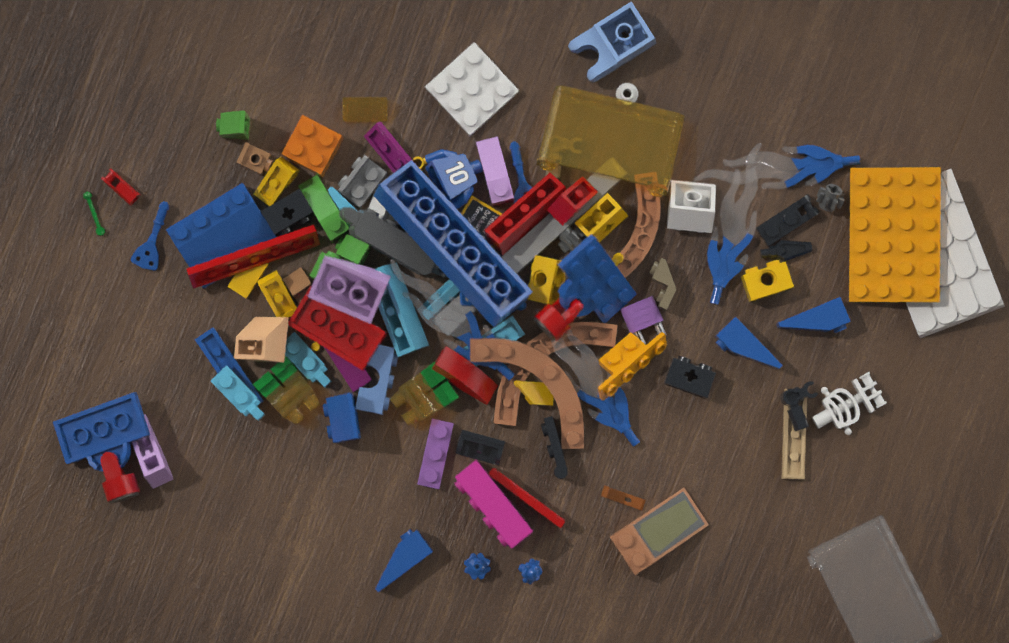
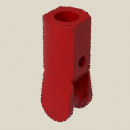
M110 168L108 175L101 179L130 206L133 205L140 197V194ZM118 178L120 182L114 187L111 183Z

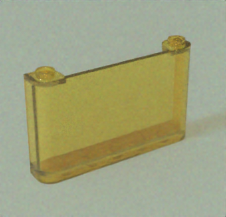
M556 86L536 165L547 171H553V169L562 165L646 185V189L650 191L649 194L653 196H667L685 117L673 111L567 86Z

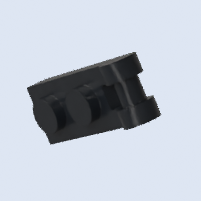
M808 194L755 228L767 247L820 213L817 207L814 208L810 202L812 199ZM801 206H803L807 212L803 216H801V214L797 210Z
M553 416L544 418L541 428L544 437L548 436L551 444L547 446L550 459L554 458L557 467L554 470V475L558 479H563L567 476L568 470Z

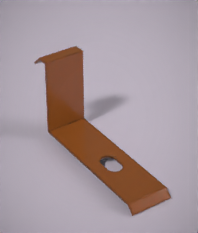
M605 485L601 496L639 510H643L646 501ZM625 498H630L631 502L625 501Z

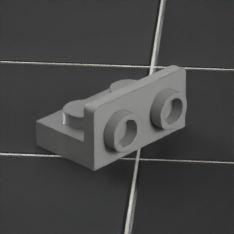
M366 155L362 159L358 157L351 167L354 169L349 176L345 175L338 183L340 187L338 189L339 193L360 209L387 175L386 171L376 165Z

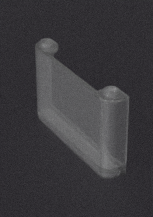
M882 515L808 550L810 556L807 557L810 566L812 569L817 568L820 571L855 643H932L942 638V633Z

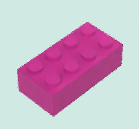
M477 460L455 476L457 482L454 484L462 494L465 492L469 494L472 499L468 502L476 512L481 509L486 516L483 518L484 522L490 529L496 528L500 533L497 538L504 547L509 545L513 548L533 532Z

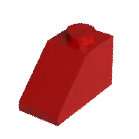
M582 176L564 191L547 211L563 226L598 191Z

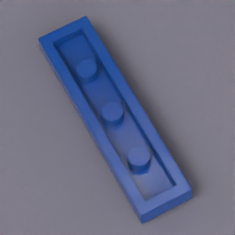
M214 327L195 339L217 373L227 365L258 397V400L261 403L264 402Z

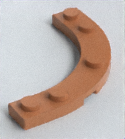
M656 172L634 175L638 204L637 220L630 240L620 252L623 254L624 259L617 266L625 278L643 261L657 233L661 205Z
M574 322L569 324L571 329L558 341L551 340L543 332L527 343V345L537 348L546 355L574 345L614 347L617 325L597 322ZM510 363L508 368L515 375L510 381L504 376L501 379L496 398L493 424L516 426L521 391L518 387L516 388L514 381H526L530 371Z
M470 338V362L511 363L536 375L548 387L558 406L561 424V448H584L583 413L577 392L566 373L554 360L537 348L516 340Z

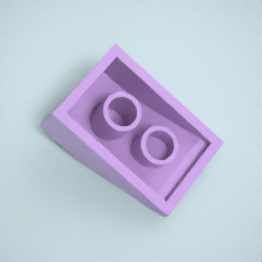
M325 256L308 297L371 324L391 276L370 267Z

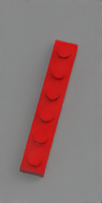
M311 225L277 238L260 242L251 247L240 249L228 255L217 257L202 264H197L186 270L194 289L318 246L320 242L315 226Z

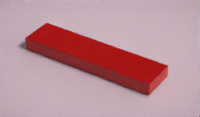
M492 468L489 472V476L559 528L565 523L563 518L495 468Z

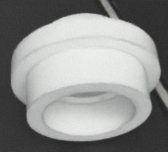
M621 84L617 88L616 98L622 105H632L638 98V90L633 84ZM625 90L631 92L629 98L624 97L623 92Z

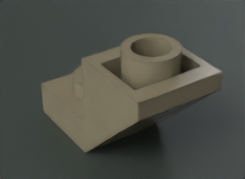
M661 258L659 263L654 262L649 273L653 275L652 281L667 287L666 290L661 289L656 299L659 302L658 308L666 311L675 294L676 287L666 260Z

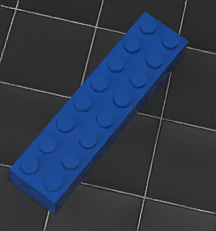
M412 160L379 184L373 196L493 327L497 326L526 302L532 290Z

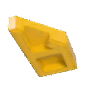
M266 263L235 274L227 287L247 299L258 283L257 280L261 278L269 264Z
M514 381V385L524 394V398L529 404L553 406L554 397L543 382Z

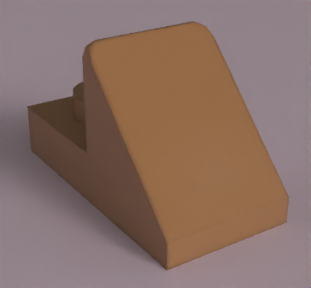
M302 267L283 279L298 304L309 287L313 285Z

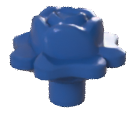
M472 553L469 559L464 561V565L467 566L464 571L473 580L477 577L483 579L485 574L491 570L488 566L490 560L486 559L482 553L478 555Z
M531 558L529 563L519 565L518 570L522 573L523 583L531 585L533 581L540 579L543 571L539 566V560Z

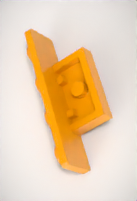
M630 332L598 360L599 365L610 373L611 376L598 387L599 398L604 401L607 397L613 396L623 383L629 382L638 370L645 368L654 356L661 354L667 346L666 335L661 332L646 345Z

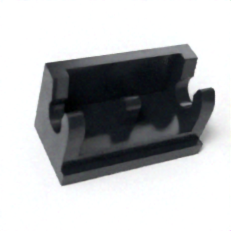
M461 430L456 454L499 465L505 441Z

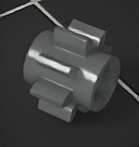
M828 184L826 188L820 187L816 195L818 196L816 201L819 202L820 208L827 212L834 211L836 207L841 209L845 201L843 199L845 194L835 184Z
M569 226L558 236V239L561 241L558 246L564 253L568 250L572 252L583 242L581 239L584 237L583 232L578 227L573 230Z

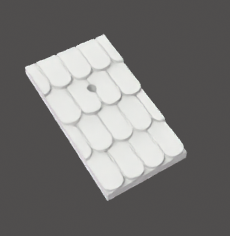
M952 169L941 173L940 302H906L920 338L1005 307Z

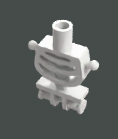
M870 372L859 377L865 384L863 388L857 378L851 381L858 393L854 396L843 388L835 389L831 393L828 392L826 387L821 388V393L826 396L821 401L825 410L812 417L818 429L833 421L837 429L844 427L845 434L850 435L852 430L849 428V425L857 422L860 417L858 404L863 401L868 412L871 413L875 411L869 401L872 398L877 405L876 408L887 403L881 396L882 391H876L874 388L877 382H873L869 375ZM870 389L872 394L867 397L864 391ZM837 393L844 394L848 400L844 401ZM831 398H834L839 402L838 406L831 400ZM853 407L854 417L851 419V413L849 409ZM842 413H845V422L843 421Z

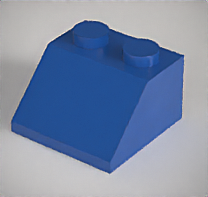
M347 393L326 398L327 403L323 404L325 417H329L330 426H327L328 438L333 439V443L361 439L354 394Z

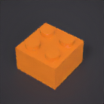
M302 115L282 152V156L323 178L343 141V137L341 134Z

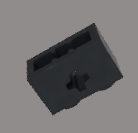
M300 189L261 211L276 237L291 233L293 231L292 227L297 224L301 226L307 224L312 220L311 216L314 215ZM286 210H289L290 212L295 211L292 214L293 218L291 220H289L287 217L283 218L286 216Z
M678 356V359L673 358L664 385L707 399L716 372L711 371L713 367L702 363L699 366L690 364L691 359L683 356ZM693 371V375L697 378L688 382V377L684 375Z

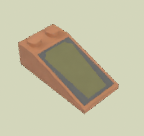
M682 488L609 537L633 574L636 575L709 524L685 488Z

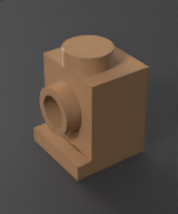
M246 142L236 163L263 176L271 168L273 160H271L272 155ZM259 156V162L253 163L252 157Z

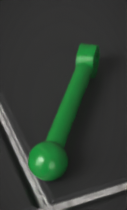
M87 191L83 194V198L87 200L97 227L96 234L102 236L105 234V229L101 227L91 200L92 194Z

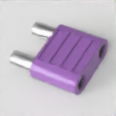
M653 296L620 309L629 332L638 339L640 337L644 344L646 342L640 330L654 325L658 335L661 332L666 335L661 323L663 318Z

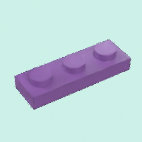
M436 419L431 420L418 485L440 489L454 423Z

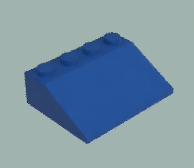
M243 183L166 229L189 267L251 247L260 242L277 238ZM214 282L203 285V289L213 284Z

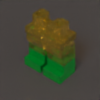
M286 356L284 363L278 362L270 369L285 385V388L269 371L253 384L283 418H288L295 425L305 418L298 410L303 403L311 411L321 404L315 395L316 391Z
M435 362L398 388L399 391L390 398L396 408L406 402L411 407V410L402 415L408 426L418 421H424L459 399L448 381L432 392H428L446 380L443 375L432 369Z

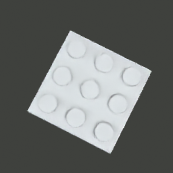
M475 42L425 86L429 93L469 136L475 133L519 93V90Z

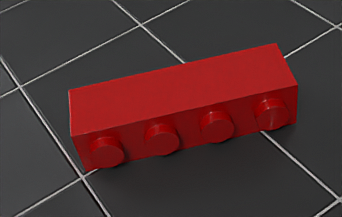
M548 173L484 230L487 241L503 256L549 214L547 209L566 191L565 185L553 174Z

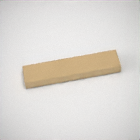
M804 397V400L799 402L798 405L802 406L805 417H807V398ZM784 405L781 479H805L806 428L794 431L787 412L789 408Z

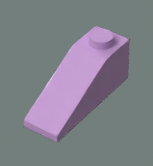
M498 137L476 142L492 207L513 202L514 196Z
M144 414L150 436L133 441L132 444L144 477L154 489L173 480V476L146 414Z

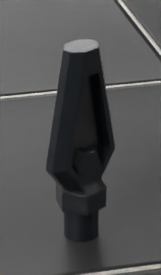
M780 240L775 246L761 249L760 257L778 258L785 262L812 252L811 242Z

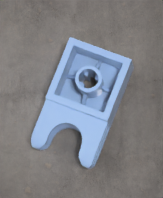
M631 1L596 23L586 32L570 41L568 48L576 54L587 49H593L599 53L598 62L587 73L589 81L596 82L654 46L656 40ZM623 31H626V33L630 32L627 38H621V33Z

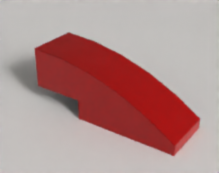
M447 346L441 351L432 367L434 371L448 378L450 384L485 405H488L498 387L483 371Z

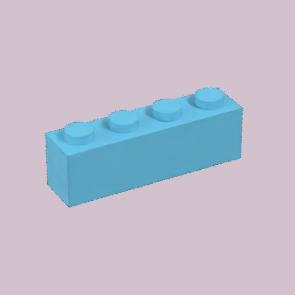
M397 262L376 268L375 270L391 276L378 307L397 356L407 355L429 346Z

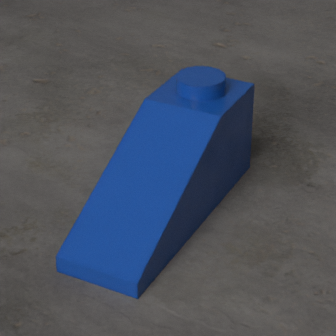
M838 297L778 322L776 326L781 329L825 332L833 330L834 333L846 329L845 324L851 321L841 297Z
M737 317L732 319L715 336L717 339L715 343L724 352L728 350L732 354L774 369H779L783 366Z
M410 529L400 536L402 541L398 543L375 588L377 592L433 552L418 530L413 532Z

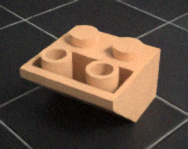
M254 317L236 336L234 359L284 363L289 318Z

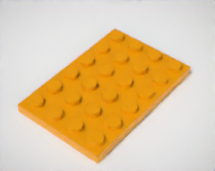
M941 167L850 168L849 302H940Z

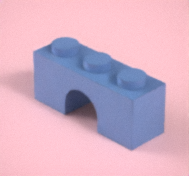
M379 345L367 365L377 369L380 376L379 382L373 388L359 387L356 410L383 415L384 410L388 411L390 398L386 397L388 388L392 389L394 375H391L392 366L396 367L398 362L395 348Z

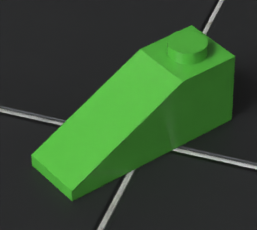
M318 175L298 186L332 243L349 234L347 223L338 216L339 210Z

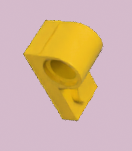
M281 156L275 160L254 192V195L268 206L273 205L277 202L284 189L296 178L300 170Z
M276 270L257 280L275 316L287 318L292 316L297 306L278 271Z

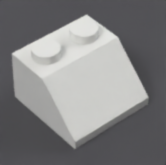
M671 180L667 228L712 233L715 216L716 185Z

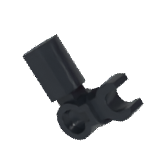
M813 381L806 382L801 389L795 387L787 389L781 394V402L789 408L787 412L795 432L809 427L802 406H799L798 403L802 402L804 397L812 399L818 395L817 392L810 394L807 391L808 386L814 384Z

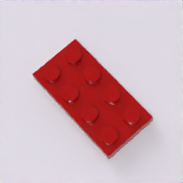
M310 286L288 321V325L364 371L387 332L372 323H367L309 298L308 295L312 288Z

